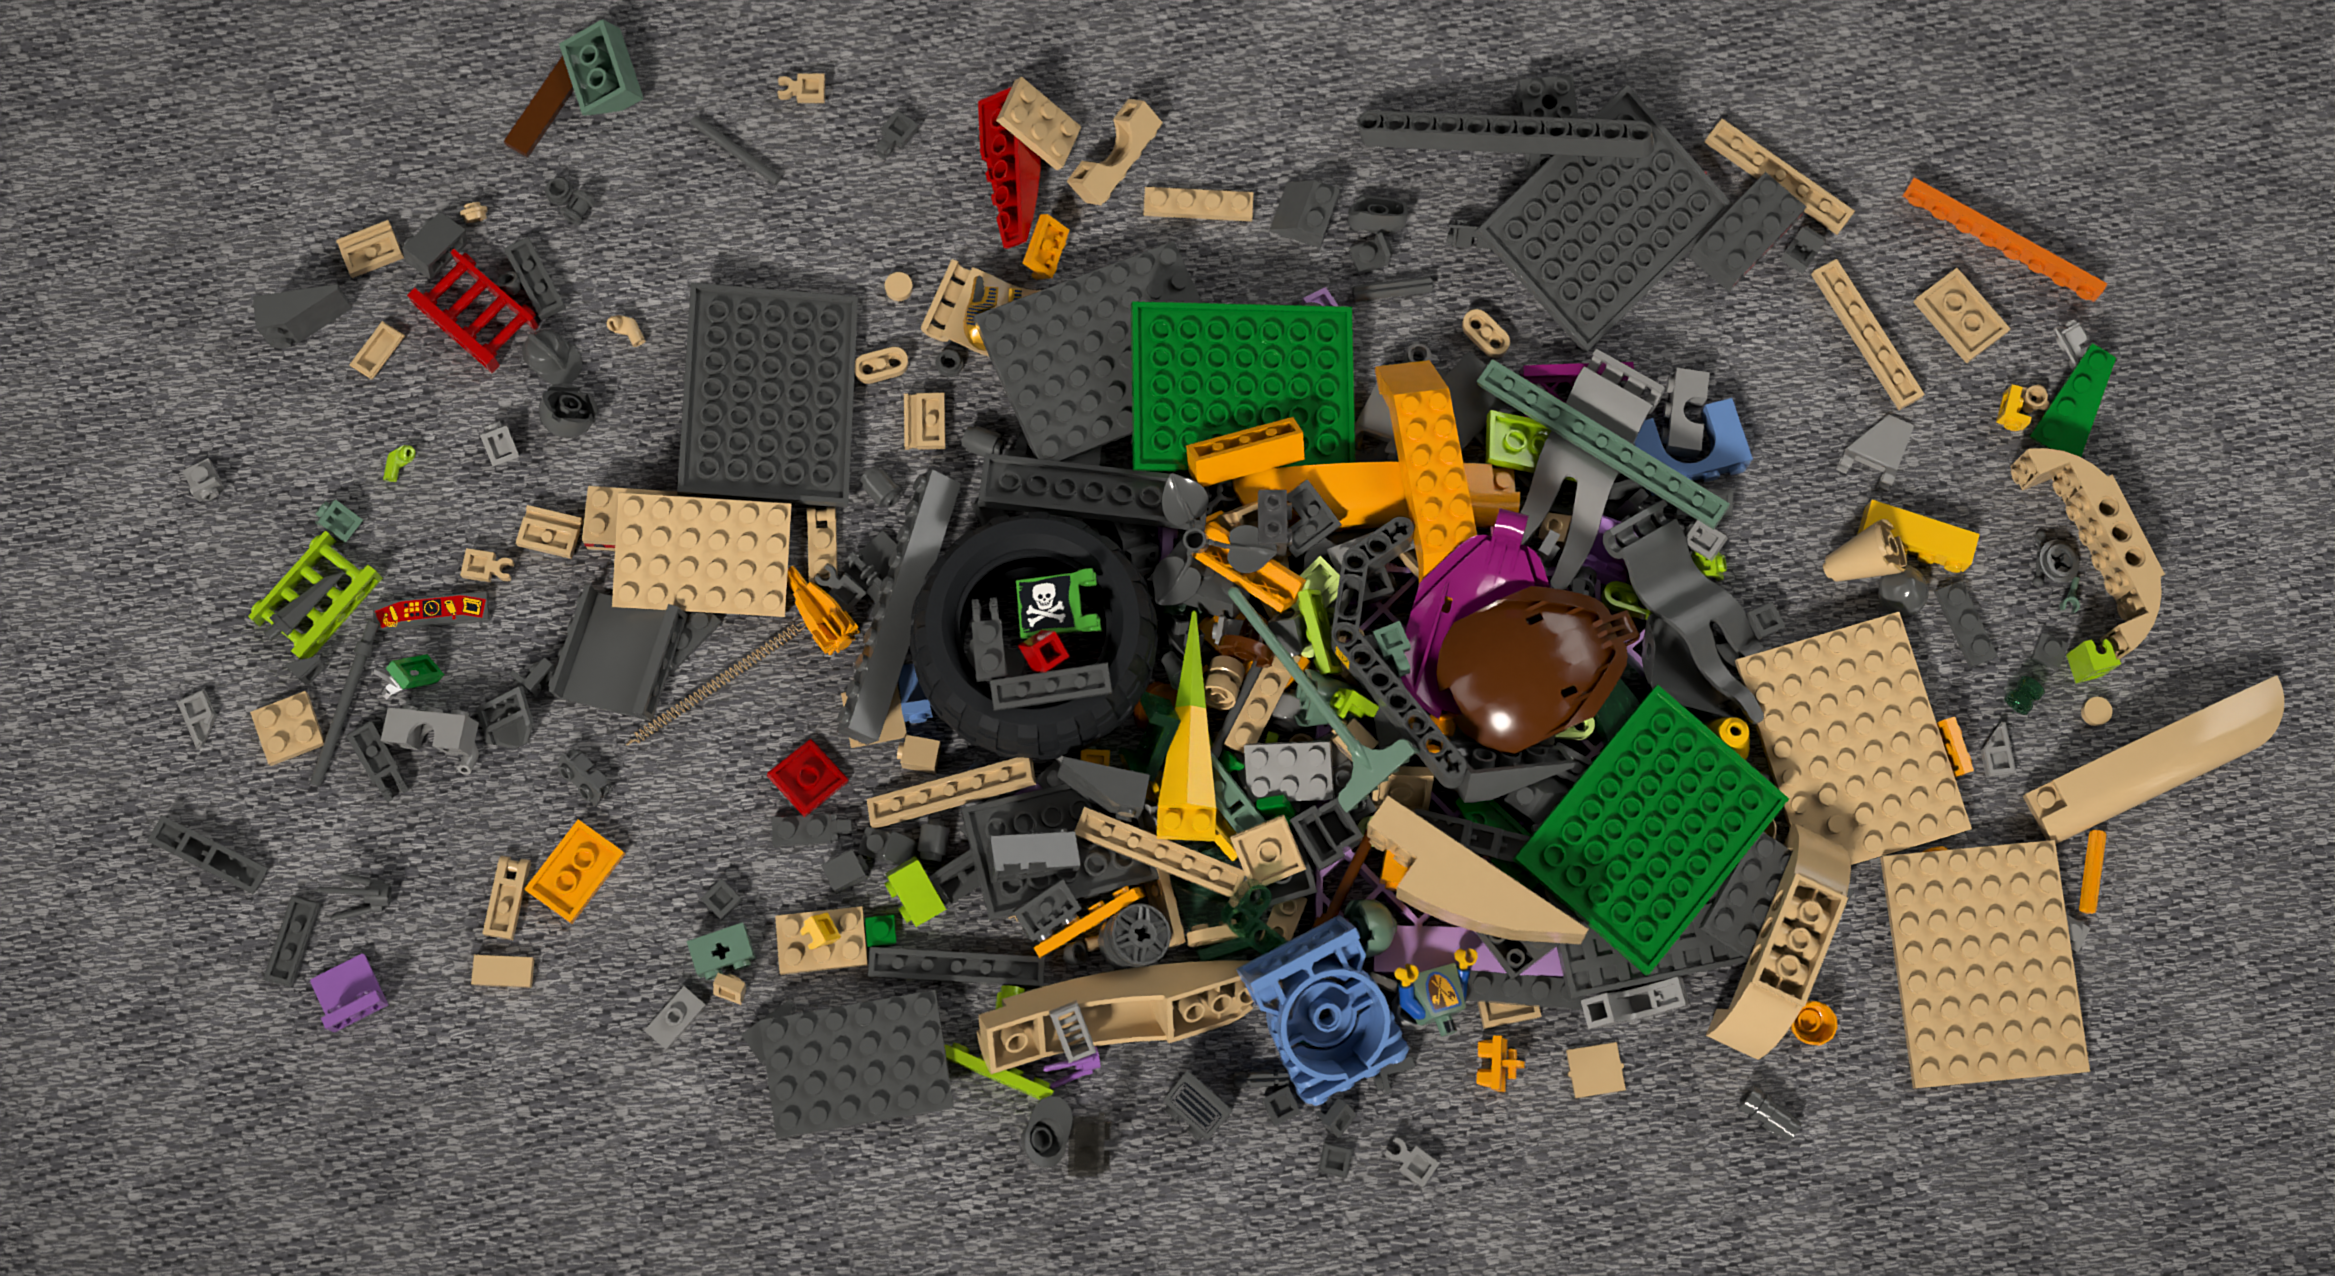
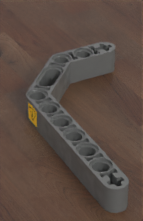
M1396 517L1348 549L1343 555L1332 626L1331 648L1402 737L1408 740L1413 747L1420 749V753H1417V755L1444 787L1456 788L1463 783L1465 778L1466 762L1359 632L1366 578L1409 549L1413 542L1414 525L1412 521L1406 517ZM1374 547H1381L1384 549V551L1381 553H1377L1371 549ZM1352 562H1357L1362 566L1359 568H1351L1349 564ZM1348 588L1356 589L1359 593L1357 611L1352 616H1344L1340 611L1342 594ZM1341 636H1347L1351 641L1342 643L1337 639ZM1363 657L1369 662L1361 665L1355 662V660ZM1376 679H1382L1387 684L1384 686H1376L1373 683V681ZM1393 701H1401L1405 706L1394 708L1391 703ZM1411 723H1419L1420 725H1422L1423 728L1421 730L1415 731L1412 730L1408 725ZM1437 745L1441 751L1432 753L1427 749V746Z

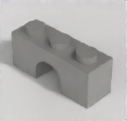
M1676 368L1673 375L1668 376L1665 391L1670 393L1669 402H1665L1663 408V418L1667 419L1666 428H1662L1660 434L1661 443L1664 445V450L1668 455L1696 459L1701 452L1704 424L1689 421L1684 414V407L1703 406L1707 399L1710 372Z
M401 704L400 708L388 707L380 741L395 748L420 750L424 736L429 731L434 730L433 747L444 753L472 756L479 722L471 719L468 712L452 710L451 714L443 713L441 709L426 707L425 711H419L417 707Z

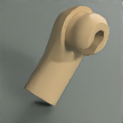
M615 315L607 319L606 325L608 329L615 333L628 335L633 347H638L645 343L638 324L633 318Z

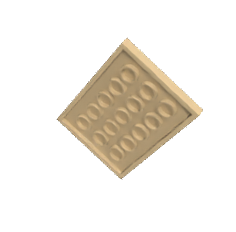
M619 492L612 607L666 610L668 604L679 606L683 611L785 617L791 503Z

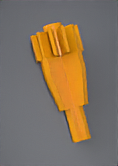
M790 566L787 572V584L794 592L795 604L808 630L813 635L812 638L822 651L829 655H832L834 651L839 653L841 650L849 647L852 641L856 639L854 635L860 632L857 624L846 611H842V608L834 598L814 582L807 583L794 566Z

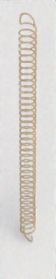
M791 625L793 631L790 628H787L788 633L790 634V630L795 636H797V634L795 633L794 628L797 631L802 630H798L794 625ZM783 631L784 637L786 634L790 639H792L791 635L789 636L785 631ZM778 634L780 640L781 636L788 643L787 639H785L781 634ZM774 637L775 643H774L772 640H769L770 645L772 646V644H771V642H772L778 649H779V646L776 645V644H777L776 640H777L781 645H784L783 642H782V641L780 642L776 637ZM765 643L766 649H765L763 646H760L761 651L763 652V649H764L769 655H770V652L767 651V650H768L767 646H768L773 652H775L774 648L772 649L767 643ZM756 649L757 655L751 652L753 658L755 655L760 661L759 653L766 658L765 654L763 655L758 649ZM747 655L749 662L745 658L742 659L744 664L746 661L751 667L750 659L757 664V661H754L749 655ZM738 661L740 668L736 664H734V668L736 671L737 667L742 673L744 672L741 668V665L746 670H748V667H745L740 661ZM729 667L731 674L733 671L737 676H739L738 672L736 673L731 667ZM725 670V674L727 677L728 673L733 679H735L734 676H732L727 670ZM720 673L722 680L724 677L728 682H730L729 678L727 679L722 673ZM716 676V680L718 683L719 679L724 685H726L725 682H723L719 677ZM711 679L713 686L715 683L719 688H721L720 684L718 685L713 679ZM707 682V686H708L709 689H710V687H709V685H710V686L713 688V690L717 691L716 688L714 689V687H713L710 683ZM702 685L704 692L706 689L710 694H712L711 690L709 691L705 686ZM698 689L700 695L702 693L705 697H708L707 694L705 695L702 690ZM693 692L695 698L697 695L701 700H703L702 696L700 697L696 692ZM689 695L691 701L693 699L696 703L699 704L698 700L696 701L691 695ZM684 698L686 704L688 701L694 707L693 702L691 703L687 698ZM680 701L682 707L684 705L688 710H690L689 706L687 707L682 701ZM675 704L677 710L679 707L681 711L685 713L684 708L682 709L679 705ZM671 707L673 714L675 711L679 716H681L680 712L678 713L673 707ZM666 710L668 716L670 714L674 719H676L675 714L673 716L668 710ZM662 713V717L664 720L666 717L670 722H672L671 718L669 719L664 713ZM657 716L659 722L661 720L665 725H667L666 720L664 722L659 716ZM653 719V723L655 726L656 722L659 727L663 728L662 724L660 725L656 720ZM648 722L650 728L652 726L656 731H658L657 727L655 728L651 723ZM644 726L646 732L648 730L651 734H654L653 731L651 732L646 726ZM639 729L641 735L643 732L647 737H649L648 733L646 734L642 729ZM635 732L637 738L639 736L642 740L645 741L644 737L642 738L637 732ZM632 739L629 742H627L626 745H629L634 741L640 744V740L638 739L637 741L636 739Z

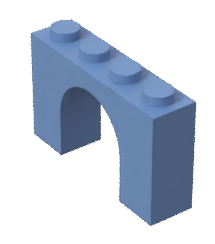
M1732 398L1706 404L1700 414L1710 441V453L1707 458L1700 462L1682 463L1670 457L1662 446L1653 418L1644 421L1634 442L1636 447L1692 481L1703 479L1704 482L1718 479L1720 474L1730 472V475L1740 474L1746 471V467L1753 460ZM1646 489V493H1651L1652 496L1656 495L1650 490Z

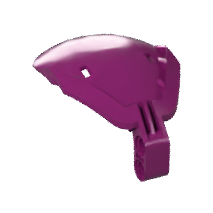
M1500 508L1492 536L1476 535L1468 538L1419 583L1405 630L1411 650L1404 652L1411 667V673L1401 676V680L1418 704L1437 719H1440L1442 710L1456 715L1462 714L1450 687L1439 692L1436 674L1439 650L1453 623L1527 587L1550 588L1540 557L1528 546L1521 545L1529 517L1527 515ZM1445 596L1452 598L1449 613L1441 611L1443 604H1445ZM1541 614L1535 616V618L1528 619L1530 620L1529 625L1541 621L1543 619Z

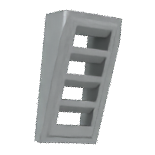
M1077 1000L1049 1011L1069 1063L1096 1053ZM1072 1011L1075 1012L1072 1016L1058 1020V1017ZM1078 1020V1023L1068 1026L1064 1029L1061 1028V1026ZM1080 1028L1082 1030L1078 1033L1065 1037V1034H1068ZM1082 1037L1085 1038V1039L1082 1040V1041H1079V1042H1077V1043H1074V1044L1068 1046V1043H1069V1042H1072V1041L1077 1040V1039L1082 1038Z

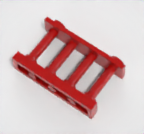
M453 249L450 253L457 264L429 292L425 291L422 294L414 288L407 296L417 309L493 373L500 366L495 358L498 355L496 352L525 323L534 330L539 327L534 319L536 314L526 304L521 307L475 267L477 263L467 253L461 255ZM467 271L477 281L448 310L445 308L441 311L436 306L438 303L436 300ZM485 289L497 297L468 327L464 326L461 328L455 323L458 320L456 317ZM505 306L517 315L489 344L485 343L482 346L476 341L478 338L476 335Z

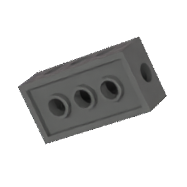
M1573 75L1519 79L1515 91L1518 116L1579 118ZM1523 153L1527 180L1554 154Z

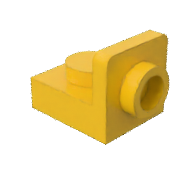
M2013 384L2003 393L1996 423L2003 424L2004 428L2008 430L2019 431L2025 429L2031 423L2032 417L2019 413L2024 398H2021L2023 387Z

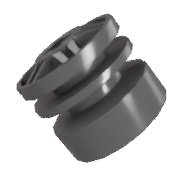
M1146 904L1130 905L1107 918L1101 926L1098 936L1100 953L1108 964L1118 970L1148 966L1163 957L1169 947L1171 938L1169 923L1164 915L1153 906ZM1137 930L1140 931V932H1139V937L1143 938V939L1140 940V941L1137 940V939H1138V935H1137L1136 933H1134V932L1137 931Z

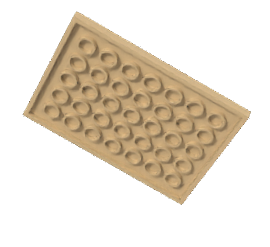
M1900 612L1735 660L1742 684L1751 691L1764 713L1763 721L1755 725L1775 786L1789 798L1783 806L1789 829L1792 823H1795L1845 847L1849 853L1851 865L1972 829Z
M2055 840L1880 857L1913 1089L2090 1072Z

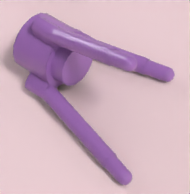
M1095 1046L1096 1053L1069 1063L1067 1060L1044 1066L1043 1070L1045 1072L1075 1066L1076 1070L1081 1069L1051 1083L1049 1088L1054 1089L1081 1076L1093 1074L1092 1069L1100 1068L1097 1047Z

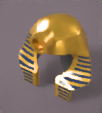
M976 276L973 280L971 298L969 299L964 316L963 329L970 344L979 350L987 351L973 321V317L996 306L999 287L985 286L984 290L983 278ZM1009 288L1008 303L1020 299L1022 289Z

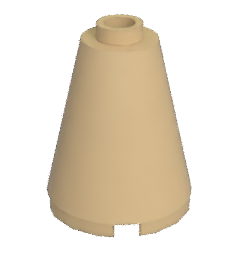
M1881 519L1828 554L1823 563L1826 576L1838 582L1904 572L1905 569L1902 567L1907 565L1906 554L1900 537L1894 538L1890 531L1895 529L1888 520Z

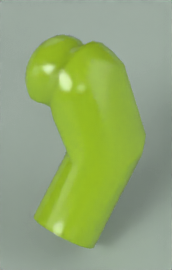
M403 445L388 454L383 480L397 482L399 469L414 460L416 451L412 446Z

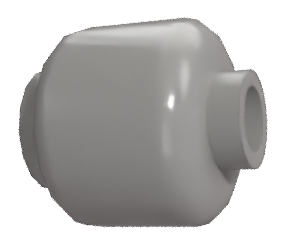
M1289 689V692L1282 693L1270 717L1274 728L1289 734L1303 728V726L1297 725L1295 715H1300L1301 711L1300 699L1296 698V690Z

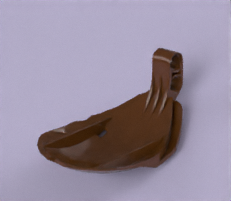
M1530 586L1501 598L1453 623L1439 650L1436 671L1438 689L1441 692L1450 687L1462 713L1452 720L1467 736L1483 746L1498 751L1517 753L1572 726L1593 718L1614 689L1627 665L1628 655L1626 647L1638 641L1640 634L1628 610L1611 615L1605 605L1594 597L1567 590ZM1541 614L1543 618L1541 621L1532 625H1529L1526 621L1530 618H1535V616ZM1571 686L1576 687L1577 693L1563 698L1562 690Z

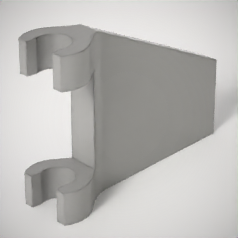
M1376 383L1355 423V449L1358 450L1360 448L1364 435L1387 442L1388 444L1385 452L1389 453L1387 459L1399 462L1389 407L1382 394L1379 395L1378 384Z
M1891 415L1886 416L1843 451L1836 470L1846 474L1848 469L1851 468L1853 461L1856 460L1883 472L1877 487L1888 491L1896 478L1899 464L1914 425Z

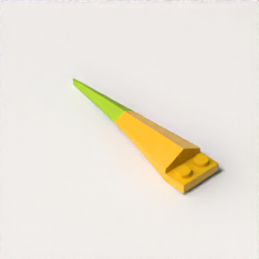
M1195 610L1191 615L1158 802L1157 839L1215 841L1216 801L1197 614Z

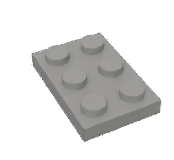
M1332 740L1250 743L1244 745L1247 797L1251 802H1257L1259 798L1284 795L1288 801L1333 800L1335 798Z

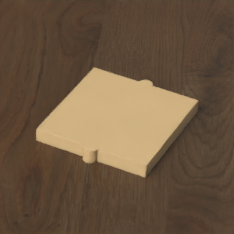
M1617 1042L1566 1050L1570 1069L1568 1076L1572 1080L1575 1098L1626 1090L1622 1073L1624 1064L1620 1062Z

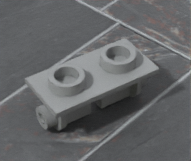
M2076 319L2065 324L2067 329H2054L2057 334L2056 342L2069 355V365L2072 370L2089 347V345L2085 348L2081 346V344L2089 340V337L2081 322L2077 323Z

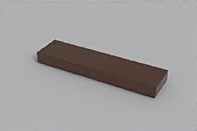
M563 55L503 141L506 146L526 157L530 156L574 91Z

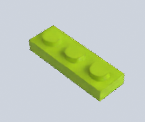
M1305 589L1297 592L1299 596V610L1306 621V635L1313 646L1315 653L1314 664L1320 671V675H1335L1343 672L1341 662L1331 648L1332 630L1320 590Z

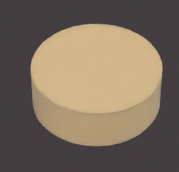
M895 272L889 275L885 281L886 294L894 301H904L909 298L913 291L910 277L902 272Z
M2092 697L2082 705L2081 715L2089 725L2101 726L2110 720L2112 707L2106 699Z

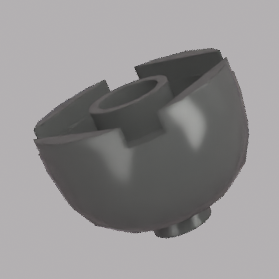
M564 383L553 384L549 386L548 391H544L539 404L541 423L549 432L558 437L577 438L588 431L598 412L597 404L593 397L588 393L585 397L578 392L579 387Z

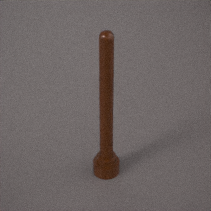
M1367 830L1326 913H1322L1320 918H1316L1312 928L1338 915L1372 846L1369 843L1370 838L1367 837Z

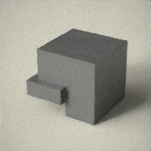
M1338 797L1319 809L1314 805L1289 821L1319 871L1344 858V853L1358 846L1363 838L1349 812L1346 813L1340 805Z

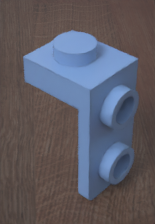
M914 663L903 665L898 681L904 721H910V723L925 722L928 718H933L930 702L919 684Z

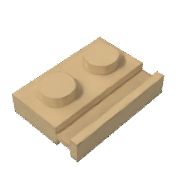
M388 220L336 240L347 270L352 278L404 258Z
M944 393L904 394L905 450L910 448H918V450L946 449Z
M527 505V511L520 526L516 545L572 559L580 534L579 530L583 524L582 518Z

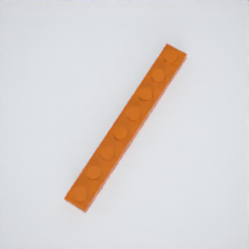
M1915 177L1902 195L1913 206L1925 208L1935 218L1954 224L1960 232L1974 235L1984 245L1994 246L2003 251L2006 257L2012 260H2019L2028 265L2031 271L2043 273L2052 278L2055 284L2074 290L2082 299L2095 301L2108 284Z

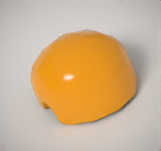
M1808 1000L1805 1007H1802L1790 1029L1798 1040L1806 1044L1824 1045L1833 1039L1838 1029L1837 1016L1828 1005L1819 1001Z

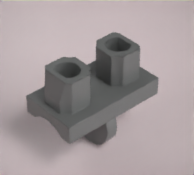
M1186 613L1172 615L1170 625L1161 626L1160 634L1173 648L1172 651L1176 652L1182 660H1184L1191 620ZM1198 629L1201 656L1205 658L1210 657L1211 649L1204 643L1205 634Z

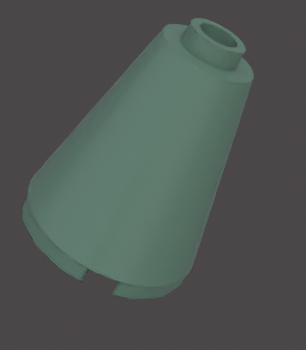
M1304 670L1309 680L1328 704L1339 688L1354 690L1371 701V697L1361 688L1328 675H1320V672L1315 670ZM1298 685L1296 698L1300 699L1301 711L1300 715H1295L1297 725L1304 727L1329 725ZM1348 712L1344 718H1340L1346 721L1355 718L1358 722L1370 719L1369 716L1364 715L1362 718H1357Z

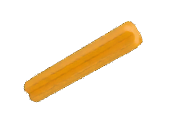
M2101 830L2090 831L2088 837L2079 911L2087 914H2093L2097 911L2107 836L2106 832Z

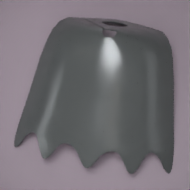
M1654 614L1649 615L1645 627L1641 657L1645 677L1651 690L1658 684L1682 706L1736 718L1734 715L1718 707L1719 704L1727 702L1729 698L1717 690L1700 672L1688 644L1680 633ZM1710 621L1709 623L1712 634L1715 631L1713 629L1715 621ZM1716 632L1717 636L1713 635L1715 645L1725 642V638L1718 632Z

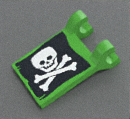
M1082 569L1069 574L1017 580L1021 638H1030L1041 630L1055 631L1056 634L1077 631H1100L1101 623L1097 614L1082 616L1079 586L1097 585L1096 573H1093V569Z

